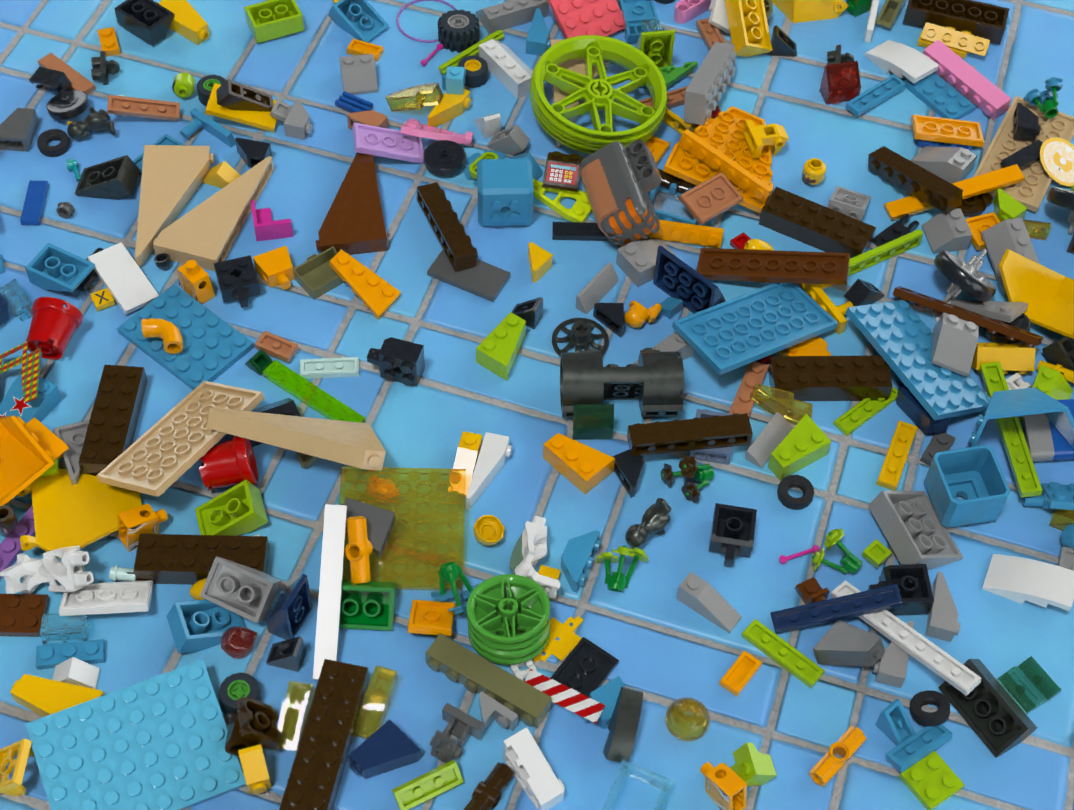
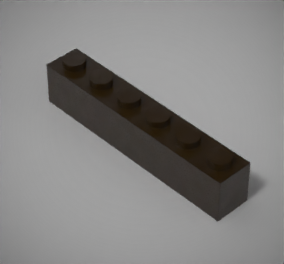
M883 146L868 155L869 170L945 214L962 205V189Z
M437 182L417 186L416 200L454 271L476 267L477 249L473 248L470 236L466 235L463 224H460L458 221L457 213L453 212L451 202L446 199L444 190L440 188Z
M736 413L726 416L716 415L706 418L696 417L686 420L676 419L666 422L636 423L628 425L627 440L630 455L634 457L750 445L753 432L748 413Z

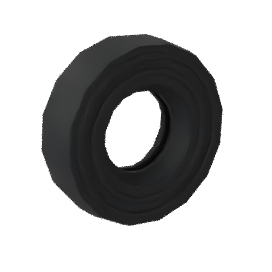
M49 129L39 135L37 146L43 155L58 157L68 151L70 139L63 130ZM52 140L60 141V143L55 146L47 145V143Z
M789 475L784 477L779 483L777 495L779 501L785 507L801 510L808 507L812 502L814 488L805 477ZM799 487L803 491V495L800 498H794L789 495L788 489Z
M932 690L922 691L915 694L910 700V714L918 724L924 726L941 725L950 716V703L947 697L940 692ZM926 704H933L938 706L939 709L935 712H925L921 707Z

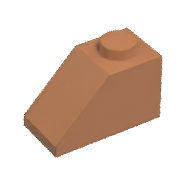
M375 110L349 113L347 115L348 128L353 130L354 123L388 129V117Z

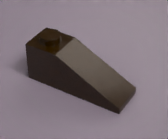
M227 79L216 90L217 104L231 110L271 112L273 109L272 95Z

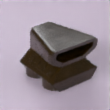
M248 696L237 699L238 710L230 716L225 751L239 757L238 750L261 744L265 757L264 748L277 750L281 734L275 727V723L278 722V714L273 707Z

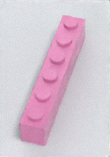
M940 40L935 41L924 49L923 54L939 65L935 73L980 108L987 116L995 120L1009 109L1011 98Z

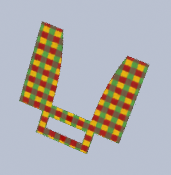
M28 341L0 355V374L22 363V388L25 404L38 397L41 348L27 354ZM23 348L22 356L2 365L3 358Z

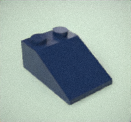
M303 574L287 588L284 594L282 593L279 596L277 606L266 617L269 633L285 640L292 639L297 634L313 608L307 575Z

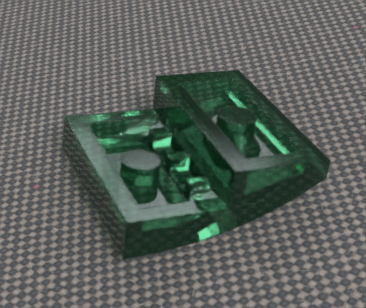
M574 404L573 440L612 439L614 404Z
M1032 656L997 678L998 682L1026 714L1037 709L1061 692L1059 686Z

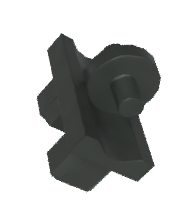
M836 45L835 51L827 52L828 74L837 73L838 78H842L843 66L848 68L853 65L854 56L849 53L842 54L841 45Z
M100 51V57H91L93 81L102 80L103 85H108V73L110 75L118 73L120 70L119 63L114 60L107 61L106 51Z

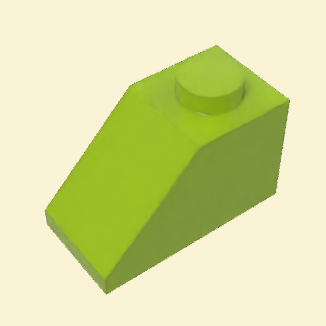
M1001 188L997 189L993 200V207L999 220L1002 222L1007 219H1023L1027 207Z

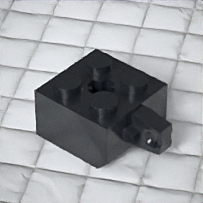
M251 255L214 263L223 303L239 299L241 308L248 307L247 297L261 294Z
M390 337L384 340L381 349L370 348L367 354V362L380 367L381 378L417 387L425 370L424 345Z
M715 504L708 551L725 554L724 565L732 566L734 555L750 558L754 541L757 509Z
M926 564L888 565L881 572L880 582L869 585L868 590L894 584L898 585L903 606L888 609L893 615L929 614L934 603Z

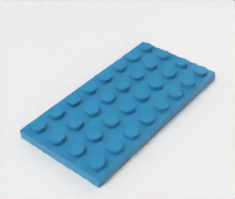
M776 282L673 321L672 328L719 375H722L833 330L837 327L838 322L796 283Z
M897 300L848 307L845 312L934 420L986 411L983 405L988 395L983 392L970 375L966 377L931 363L933 333L906 301Z

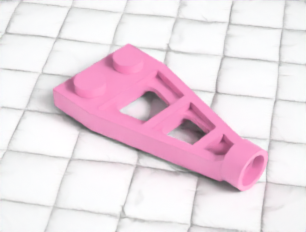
M416 119L406 120L401 126L400 133L435 140H449L466 146H471L473 132L466 131V134L463 135L419 123V120Z

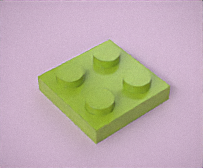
M933 751L899 775V778L926 810H934L965 786L936 751Z

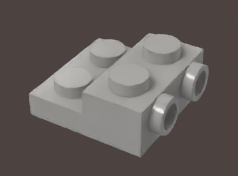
M837 186L829 200L828 208L862 221L871 196Z

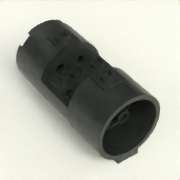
M587 348L581 352L561 353L560 401L562 417H602L603 400L628 399L639 400L641 417L681 416L683 398H680V395H682L684 389L683 359L679 358L681 352H660V350H655L654 348H645L640 350L638 365L628 364L626 367H618L617 364H609L603 367L602 353L594 348Z

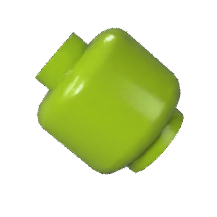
M178 73L174 77L172 90L180 98H189L194 94L196 81L189 73Z

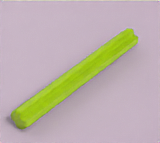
M495 31L438 67L440 74H446L447 66L458 67V63L462 58L479 54L480 44L491 39L497 41L503 39V31Z

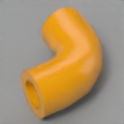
M158 318L141 320L143 338H161L163 340V349L169 354H177L183 350L181 332L172 322Z

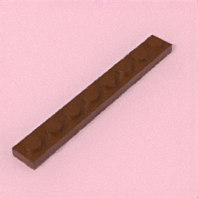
M902 286L895 287L893 295L898 296V300L915 302V306L924 309L929 307L936 314L942 315L944 312L955 315L962 320L987 328V332L993 334L1002 333L1005 335V338L1016 341V339L1021 340L1024 345L1029 347L1038 346L1043 340V336Z

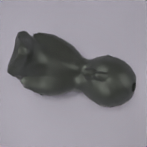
M90 107L91 114L83 121L67 122V133L69 137L76 140L90 135L89 131H108L112 135L116 134L114 123L109 122L111 118L103 109L97 112L94 108Z
M658 498L656 503L645 511L641 524H635L628 528L625 540L632 548L643 545L651 534L656 533L659 536L665 534L663 528L670 522L669 512L672 508L664 499Z

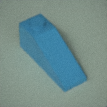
M536 8L526 39V53L542 56L550 48L551 40H549V31L540 8Z

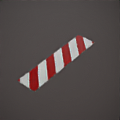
M530 669L524 681L552 697V702L594 723H597L605 706L533 669Z

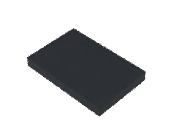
M583 637L550 678L589 697L592 691L601 687L619 664V660Z

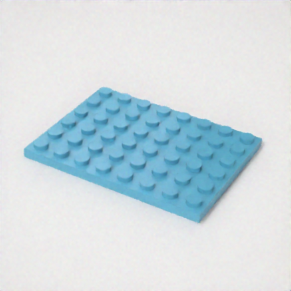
M203 659L25 724L30 741H32L31 745L51 810H185L247 786L237 756L225 751L228 729Z

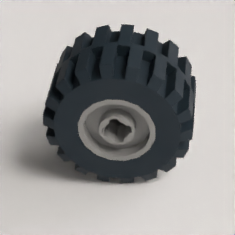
M456 9L454 11H447V13L442 14V17H439L438 40L445 49L457 52L465 51L479 42V19L474 13Z

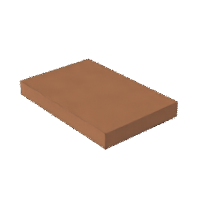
M722 172L679 196V200L700 225L739 204L744 199Z

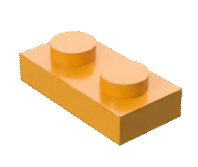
M114 27L97 30L102 51H106V57L121 54Z

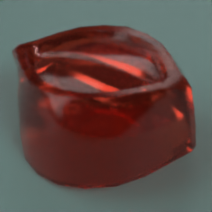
M240 626L230 627L222 635L221 648L233 658H244L251 652L257 632Z

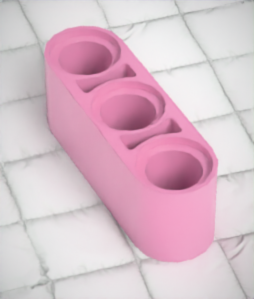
M681 0L677 2L674 12L675 22L684 24L708 11L711 0Z

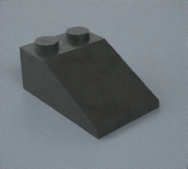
M128 155L84 168L75 194L76 196L109 199L128 197L133 192L140 169Z

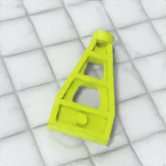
M533 178V196L568 221L585 222L592 213V208L585 192L542 187L543 182ZM547 191L558 193L554 200L549 199L544 194ZM563 197L576 200L571 209H567L560 204Z

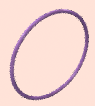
M414 0L400 9L396 17V24L400 32L409 39L424 43L439 42V40H421L407 35L399 25L401 12L409 5L420 1H437L456 10L454 6L443 0Z

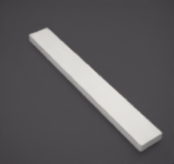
M325 504L313 680L319 679L324 659L337 661L347 505Z
M845 580L831 592V597L836 598L861 591ZM888 610L858 616L967 696L981 683L980 676Z

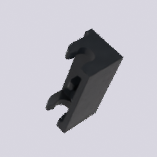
M39 67L29 79L30 83H37L36 88H42L45 85L56 89L58 86H61L58 90L59 94L65 92L72 85L64 72L45 67Z

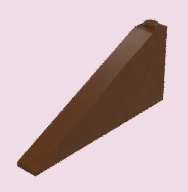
M356 153L318 232L319 240H316L317 251L322 253L334 246L337 253L342 249L349 255L388 251L373 155Z

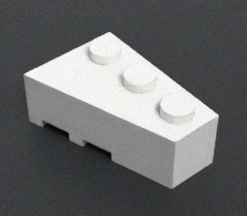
M526 727L504 740L503 760L514 771V777L536 809L549 810L562 802L565 787L562 781L556 778L550 764L546 761L528 728Z

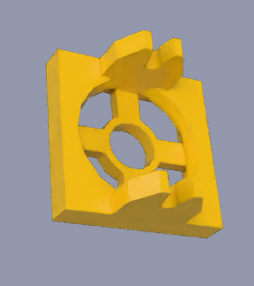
M23 739L0 749V793L20 797V794L25 795L26 788L21 784L27 759H29V756L34 757L33 748L31 747L32 741ZM14 768L12 778L8 780L9 774Z

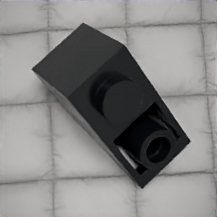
M236 137L237 153L249 168L254 167L268 156L272 157L270 143Z

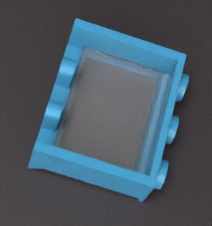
M671 183L669 190L660 188V185L651 190L649 197L659 220L698 225L697 220L679 200L681 193H677V184Z

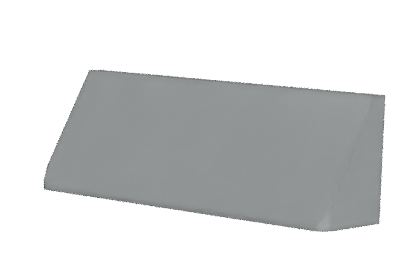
M607 263L576 296V309L588 314L594 308V304L599 303L617 284L619 279L612 263Z
M776 412L746 451L745 459L760 468H763L770 459L771 453L793 428L779 412Z

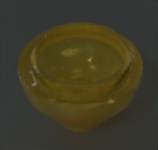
M682 697L672 702L668 707L665 723L669 732L676 738L684 741H694L701 738L707 732L710 716L702 702L695 698ZM690 710L693 715H688L685 711Z

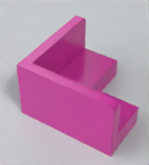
M251 201L257 242L293 237L291 219L272 221L270 208L256 209L255 201Z

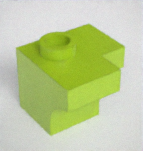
M746 742L733 752L735 764L730 769L747 783V787L754 785L763 786L777 776L771 756L760 753L753 743Z

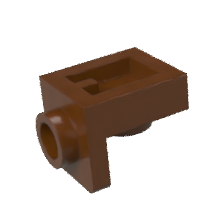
M815 577L799 583L795 587L805 605L827 600L830 592L828 588L822 589Z

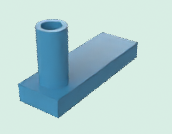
M196 108L190 112L193 120L180 131V134L185 139H188L201 127L229 147L236 144L232 132Z

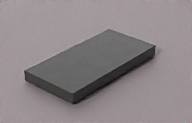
M443 250L427 271V275L492 302H494L510 278V272L476 259V267L454 271Z

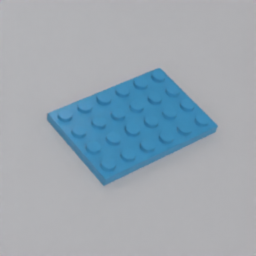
M175 284L117 328L120 335L192 390L203 381L213 382L254 348V342ZM158 318L172 322L181 332L183 350L177 354H169L164 351L161 338H143L141 320Z

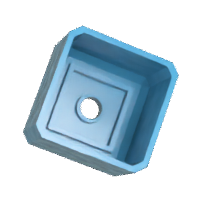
M481 159L478 161V223L482 226H514L532 223L534 194L532 162L529 159Z
M986 445L937 452L933 457L924 480L940 524L947 528L996 520L1010 493L993 449ZM956 496H961L965 500L959 501Z

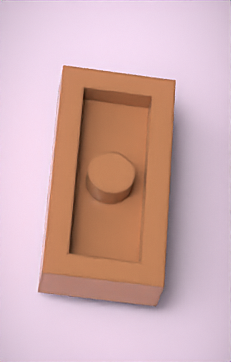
M264 331L255 343V349H262L266 354L287 363L290 362L299 350L298 344L267 331Z

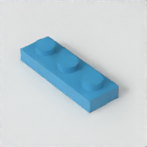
M104 639L36 646L37 670L55 668L56 665L72 657L89 664L105 663Z
M942 724L926 726L885 754L886 760L902 773L951 740L952 732Z

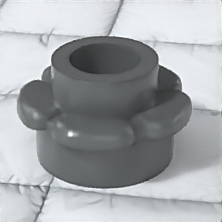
M59 202L56 212L60 217L68 219L70 216H73L75 211L72 204L69 202Z

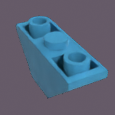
M595 530L570 539L561 556V569L573 592H577L579 586L584 585L587 578L585 572L587 568L591 569L594 563V552L598 553L602 544V541L599 540L600 531Z

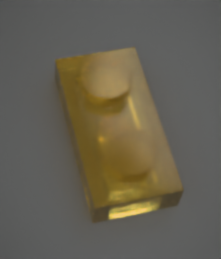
M1023 220L1031 239H1047L1051 230V223Z

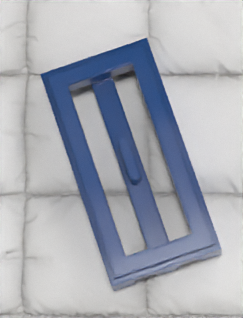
M345 91L342 93V96H339V100L335 101L336 107L351 113L362 112L363 110L370 111L374 108L373 103Z

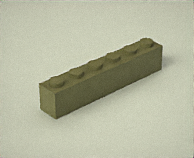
M441 633L425 653L426 663L429 668L434 671L439 670L449 680L461 683L472 693L480 694L481 691L518 714L520 720L528 726L533 725L538 728L551 709L552 697Z

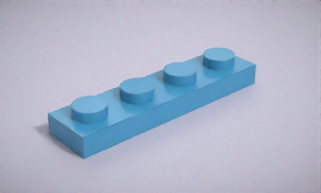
M893 74L848 101L845 108L856 117H859L905 89L906 83Z

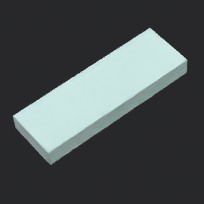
M359 357L300 360V379L359 376Z

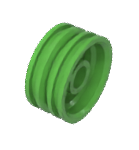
M513 574L494 576L480 583L472 591L467 601L468 636L472 647L486 660L504 665L520 664L540 654L550 638V601L545 590L535 581Z

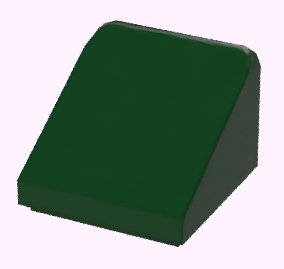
M262 349L245 363L248 368L260 376L274 364Z

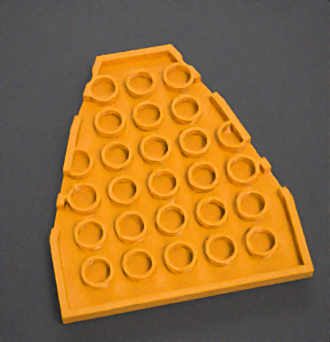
M732 106L727 111L720 112L716 118L707 119L704 125H699L694 129L693 133L773 188V183H771L773 174L770 168L772 164L771 145L763 146L761 156L753 158L742 134L746 120H753L755 126L766 125L764 119ZM679 142L675 144L663 168L664 172L696 186L719 174L679 146ZM731 182L744 198L739 205L761 214V209L765 204Z

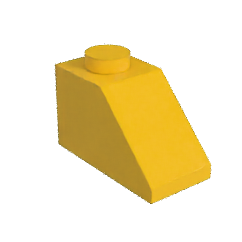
M261 744L238 750L249 794H260L272 788Z

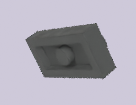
M935 433L920 461L930 466L937 452L950 450L955 437L947 433Z

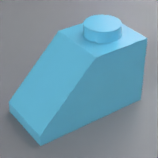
M447 66L446 94L463 95L466 77L465 67Z

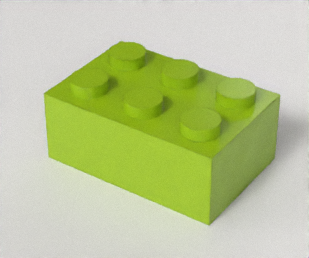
M269 0L244 7L246 22L256 43L304 31L303 15L295 0Z

